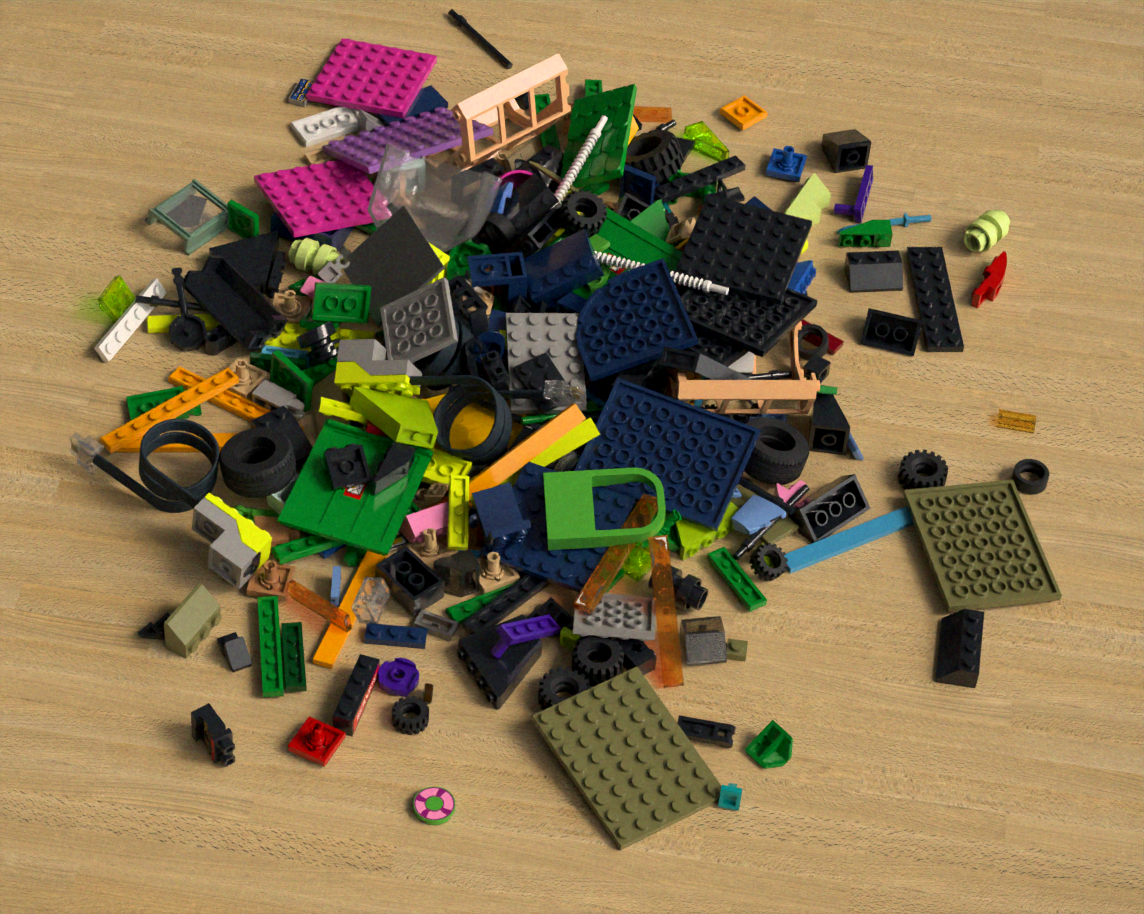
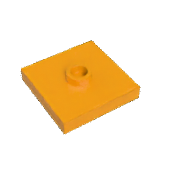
M745 95L723 106L719 112L741 130H745L763 120L768 114L767 111Z

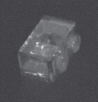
M364 578L351 607L359 623L378 624L391 595L383 578Z

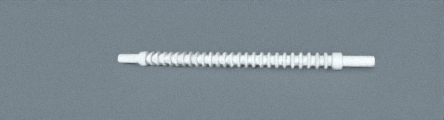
M602 115L596 127L590 131L588 139L585 140L586 143L583 144L572 166L569 167L570 170L567 171L565 178L562 179L561 186H558V190L554 194L559 200L558 203L563 201V197L568 193V189H570L572 182L575 181L579 170L582 169L583 162L586 161L597 139L600 138L601 130L608 120L606 116Z
M595 251L598 261H601V264L606 263L607 266L609 264L612 267L615 265L616 268L620 266V269L625 268L627 271L645 265L644 263L640 265V262H631L629 259L626 261L625 258L621 260L620 257H612L610 254L607 256L606 253L602 255L601 252L597 253ZM673 271L670 272L673 282H678L679 285L683 283L684 286L688 284V287L693 286L694 289L698 287V290H701L702 288L705 292L713 291L724 295L728 294L729 288L712 284L709 280L703 281V279L699 280L697 277L694 279L693 276L689 278L688 275L684 276V274L679 275L678 272L675 274Z

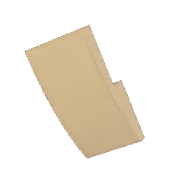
M432 483L429 489H418L412 503L414 502L417 507H425L439 502L449 489V484Z

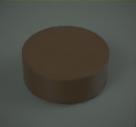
M425 683L423 702L425 701L427 704L432 703L433 685Z

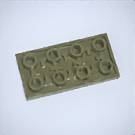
M738 484L737 489L742 496L740 498L732 497L731 502L741 509L756 494ZM786 516L783 519L781 518L760 540L764 544L771 543L773 545L798 531V525L790 517Z

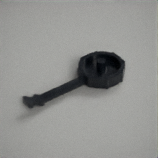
M179 267L173 268L172 274L175 276L173 283L176 285L181 315H178L169 326L171 344L183 352L194 351L204 344L206 326L205 322L194 314H188L183 288L184 278L181 276L182 268Z

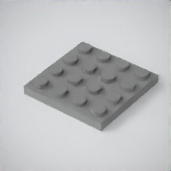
M444 277L380 308L388 360H409L413 363L458 342L448 280Z
M576 592L573 634H578L579 636L596 635L601 638L618 637L623 640L629 638L641 641L655 640L656 597L599 593L595 598L596 592H592L589 597L584 594L580 597L581 593ZM579 597L580 602L584 603L585 605L576 603Z

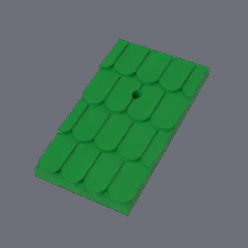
M635 83L574 101L567 135L568 141L562 161L563 168L560 176L562 179L565 178L576 155L579 154L578 152L581 151V147L586 143L585 140L588 139L590 131L596 127L602 115L606 116L608 120L601 130L600 138L597 139L591 153L588 154V158L583 162L584 165L581 166L582 169L579 170L572 185L580 188L623 177L627 147L639 129L633 117L637 92Z

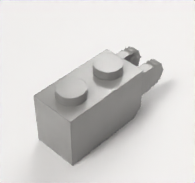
M264 380L252 392V402L271 411L284 405L295 419H304L305 415L304 411H302L304 410V403L297 400L296 394L267 380Z

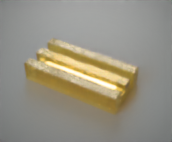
M999 409L998 428L1034 434L1036 415Z

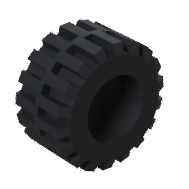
M575 190L572 194L569 193L558 212V222L561 223L560 227L565 229L564 232L566 234L573 235L585 229L590 238L599 233L606 219L607 210H605L606 205L602 204L603 200L598 198L597 194L594 193L593 195L588 190L586 192L584 190H579V192ZM577 212L584 213L588 218L582 217Z
M585 636L573 648L572 671L574 672L576 669L579 670V675L583 673L585 680H589L590 688L622 674L623 648L618 646L619 642L613 641L612 637ZM593 660H599V661H603V663H595V662H592V661H593Z

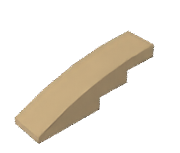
M698 216L672 225L665 242L674 244L688 238Z

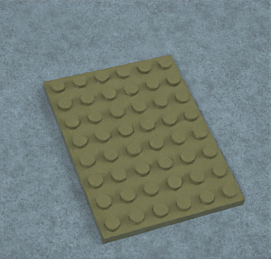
M1013 480L904 490V500L948 612L960 611L962 609L972 610L1057 601L1061 599L1062 594Z
M638 667L532 715V722L619 850L633 845L719 802L721 784Z

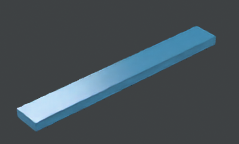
M903 507L786 553L784 557L788 559L786 562L788 564L787 571L791 574L914 525L908 507Z

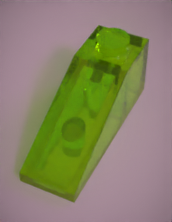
M703 121L685 126L683 138L695 141V146L692 150L718 162L729 158V149Z

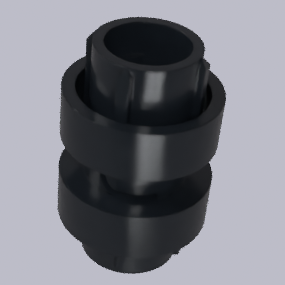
M671 565L666 569L657 566L648 582V588L655 590V597L666 603L674 599V606L685 612L689 611L690 608L699 611L708 596V589L701 586L702 580L691 574L683 578L682 570Z

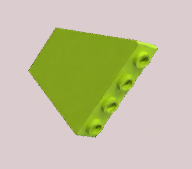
M354 386L349 404L395 442L433 449L438 430L427 400Z
M730 501L717 532L684 519L675 523L674 528L680 547L678 549L680 558L684 561L688 557H693L701 549L709 547L714 541L722 539L727 533L734 530L731 518L740 509Z

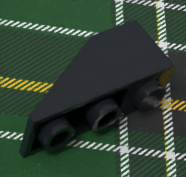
M394 441L391 448L388 447L386 449L385 460L380 461L377 469L378 473L377 475L374 474L371 479L370 485L373 486L372 495L378 494L408 475L415 461L416 448Z

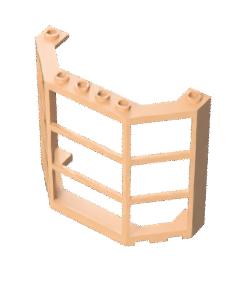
M559 53L455 105L451 110L454 119L460 125L462 147L450 148L454 154L439 166L429 160V158L440 152L423 157L426 170L446 183L451 180L450 177L490 158H495L500 152L505 153L544 133L571 111L570 105L567 104V97L570 96L569 84L565 80L568 70ZM555 78L557 99L536 115L534 88ZM528 92L530 116L524 114V110L519 108L514 99ZM508 118L524 128V130L506 139L505 119ZM472 120H477V122L489 127L498 124L500 140L493 135L485 137L495 145L475 154Z
M799 322L789 332L791 378L779 380H686L685 373H677V384L669 375L665 380L668 396L686 403L688 400H715L717 409L705 410L716 414H808L816 400V393L820 391V380L816 379L815 373H811L810 380H806L804 378V370L799 365L798 330H801L802 322ZM754 355L752 374H756V355ZM730 400H756L758 409H727ZM772 400H797L799 409L768 408Z

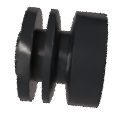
M332 321L296 337L301 349L311 348V351L305 354V357L315 356V359L308 362L310 366L323 364L338 356L339 347L335 348L334 344L340 342L341 339L331 340L330 336L337 332Z

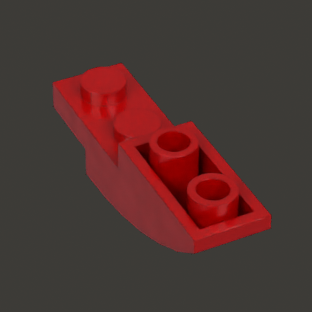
M1003 251L999 256H995L992 264L985 267L983 271L984 279L979 288H975L971 294L973 298L971 306L978 308L986 299L993 302L999 294L1007 267L1006 252Z

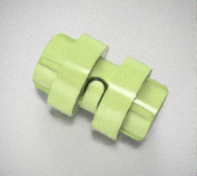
M1001 210L985 211L978 219L966 227L964 236L966 247L973 252L988 251L996 242H999L1008 234L1009 217Z
M305 238L304 240H295L293 242L288 257L290 262L295 264L296 269L305 272L313 269V274L315 275L330 261L335 264L336 258L341 254L337 253L335 247L326 244L320 247L318 241Z

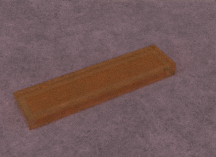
M295 580L287 583L292 599L346 633L352 629L348 613Z

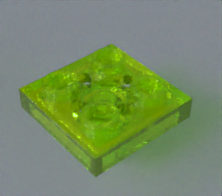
M118 275L112 279L97 300L100 309L106 311L115 324L136 297L122 277Z
M643 542L630 543V549L614 551L608 558L609 562L624 570L626 575L638 582L653 568L651 547L642 548ZM652 548L655 566L662 559V553Z

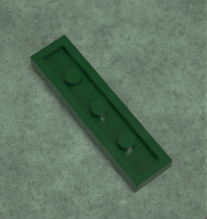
M302 622L281 623L286 692L307 691Z

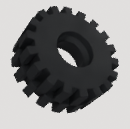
M915 450L914 454L911 451L908 453V456L905 455L903 460H901L898 474L899 484H902L904 490L945 486L948 465H946L945 460H941L942 457L940 455L935 456L933 451L927 453V450H923V452ZM917 473H925L928 476H920Z
M558 667L557 671L554 669L549 670V674L545 673L539 683L538 703L539 705L541 704L540 708L543 711L590 689L589 680H585L583 673L579 675V670L571 671L570 667H566V670H562V667ZM568 692L572 696L568 698L559 697L557 693Z

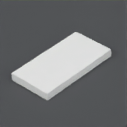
M340 106L291 122L290 127L304 146L309 147L358 131V110Z

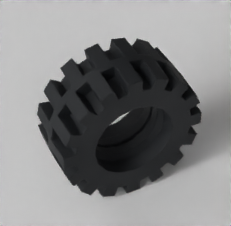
M763 544L750 556L751 570H755L753 573L755 575L758 574L759 579L764 578V581H773L781 576L788 567V564H786L788 559L784 557L786 553H782V548H777L776 544ZM764 556H767L771 559L774 566L773 568L769 567L766 564Z
M405 696V699L401 697L399 702L396 701L392 707L393 726L396 727L398 732L401 730L402 734L406 732L408 735H412L414 732L419 734V730L423 732L429 722V707L425 701L422 702L420 697L416 699V696H412V698ZM413 712L416 713L418 716L415 718H406L403 716V714Z

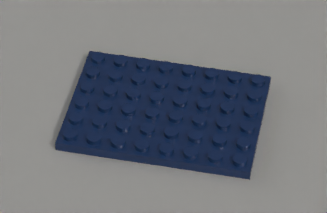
M617 378L595 425L600 435L587 442L574 471L617 468H642L655 474L663 485L667 514L675 509L680 513L682 519L717 532L761 430ZM629 482L601 486L633 497L635 502L643 505L647 503L657 509L656 494L645 483Z

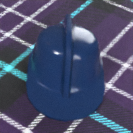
M486 331L477 336L484 343L483 351L477 357V361L482 364L480 357L494 350L499 352L502 359L505 348V338L502 334L495 331ZM474 344V352L479 351L477 344Z

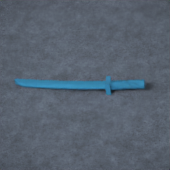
M904 213L903 218L887 220H890L891 226L903 224L904 227H908L909 223L931 222L932 218L931 215L912 217ZM859 224L843 227L837 230L836 232L837 234H839L841 231L857 226Z

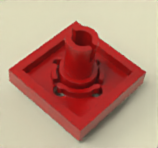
M309 716L288 744V751L325 767L346 738V732Z

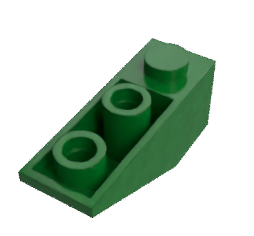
M870 220L843 230L839 233L838 247H890L893 235L890 220Z

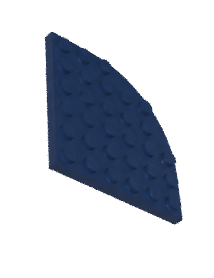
M664 258L628 270L608 280V284L601 289L598 288L589 297L578 318L577 344L591 382L660 358L664 346L683 350L699 344Z

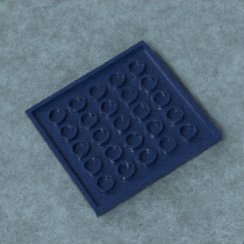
M528 462L524 465L513 487V493L522 520L529 519L531 529L526 538L523 539L524 542L516 545L508 543L504 545V548L493 551V548L487 550L486 544H484L480 551V558L488 560L487 555L490 552H497L500 555V565L591 596L614 546L548 550L543 473L558 471ZM601 486L592 487L595 530L623 529L635 505V498Z

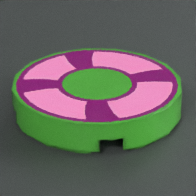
M438 786L427 787L416 794L413 800V812L417 819L425 821L426 824L441 825L448 822L451 816L454 815L455 799L452 793Z

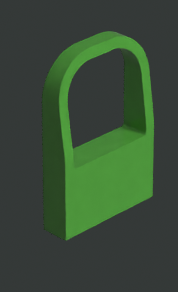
M617 468L543 473L548 550L596 548L638 543L652 538L663 527L666 513L664 488L659 478L648 470L642 468ZM642 482L654 490L658 514L651 524L642 528L595 530L592 487Z

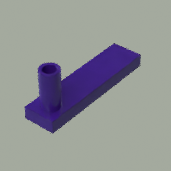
M866 165L856 204H835L834 214L854 216V223H862L874 179L873 165Z
M549 614L502 624L496 630L501 637L490 652L494 657L500 658L509 645L557 635L561 628Z

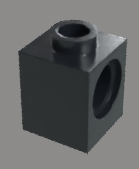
M815 354L803 366L804 378L810 380L811 373H815L816 379L820 380L821 384L829 375L831 362Z

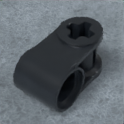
M219 324L216 328L205 333L204 352L210 356L218 355L223 350L233 346L237 340Z

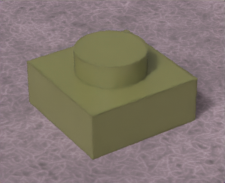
M728 638L725 659L745 662L748 641Z

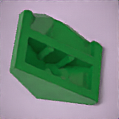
M772 720L744 750L764 769L782 767L792 757L793 738Z

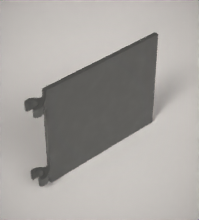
M392 201L386 206L392 213V216L353 252L347 250L344 245L338 249L344 257L341 264L345 265L348 261L350 262V265L343 269L353 285L371 286L369 313L378 327L383 325L381 307L426 286L445 269L407 208L403 205L399 209Z

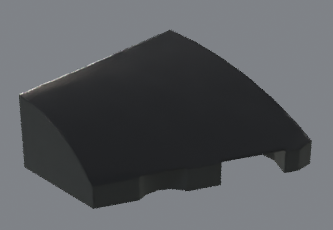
M552 597L526 618L530 619L549 614L561 630L567 627L573 631L574 618Z

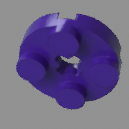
M395 658V661L391 662L388 660L379 668V687L390 694L401 697L408 696L418 686L419 671L411 660L405 658ZM399 674L402 675V678L399 679L394 677L398 676Z

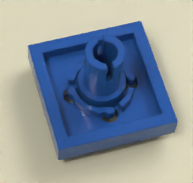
M785 146L783 150L774 148L766 169V175L800 182L807 155L794 153L792 146Z

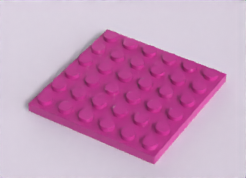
M342 38L306 94V97L309 101L404 118L435 66L437 56Z
M341 160L295 167L288 170H278L277 172L262 173L254 176V183L294 238L388 220L392 216V213L386 207L388 205L363 171Z

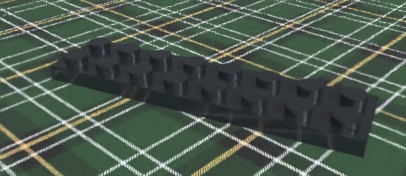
M907 247L906 254L920 320H923L922 330L927 352H963L964 344L942 247Z

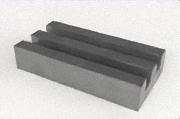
M422 609L413 623V627L427 628V634L450 642L452 636L455 635V630L459 628V622Z

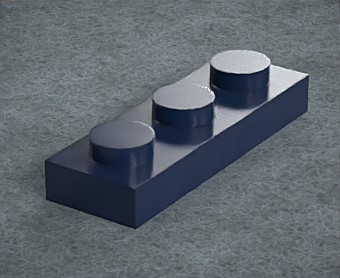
M367 623L364 644L425 649L427 628Z

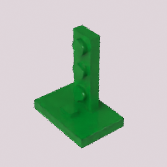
M315 282L311 319L367 323L371 286Z
M276 350L272 352L269 381L296 394V399L304 403V410L302 411L307 412L311 408L313 387L336 370L337 357L301 371L284 354Z

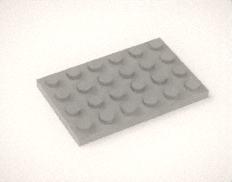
M506 313L509 390H525L514 374L513 367L546 352L569 387L578 388L583 393V396H577L574 400L545 414H559L573 402L582 414H586L584 362L576 338L580 313ZM510 399L511 414H541L532 399Z

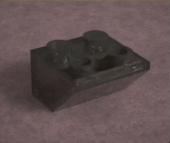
M470 549L433 561V571L445 581L444 593L461 598L479 592L480 564Z
M721 616L681 620L679 637L687 666L727 663L725 630Z

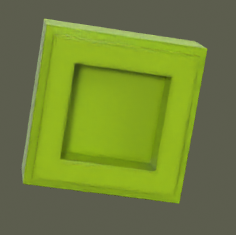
M564 627L560 632L559 644L573 652V648L581 640V636L573 634L572 630Z

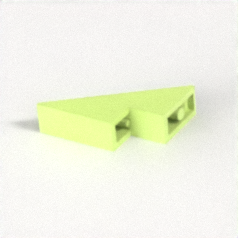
M814 173L810 178L806 179L804 187L799 189L797 197L792 199L790 207L786 208L783 214L812 220V225L818 224L820 222L821 209L829 207L831 193Z

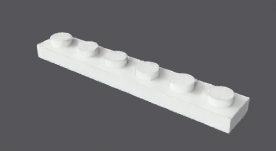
M156 278L149 282L139 296L151 297L153 295L163 298L167 292ZM135 300L94 347L104 362H109L155 307H151L150 304L135 303Z

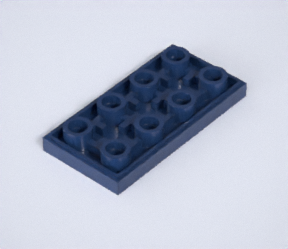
M430 85L420 89L404 118L375 114L386 126H390V122H403L406 117L410 116L416 118L422 112L432 113L439 107L446 109L448 108V102Z

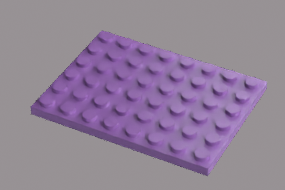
M439 107L435 109V112H422L419 117H406L403 122L393 121L389 123L390 126H377L374 128V131H361L359 135L345 136L340 141L332 140L322 147L323 152L371 174L462 145L460 125L454 119L452 110ZM472 120L474 141L494 135L492 127L479 123L477 120Z

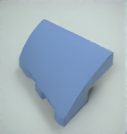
M753 495L731 519L734 530L751 535L760 528L771 525L770 520L778 516L783 519L787 515L782 508L774 503Z

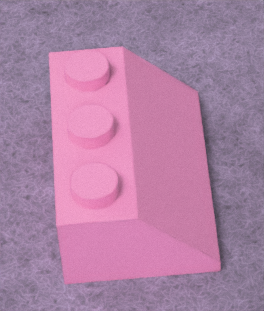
M448 502L407 515L399 529L400 532L410 543L417 541L418 543L425 542L423 531L426 529L428 534V528L436 530V537L445 535L448 531Z

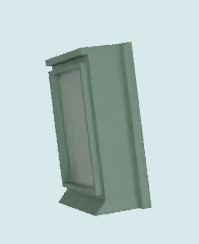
M193 179L190 184L153 209H149L145 222L151 225L157 220L184 240L183 252L189 256L228 228L227 204L196 179Z

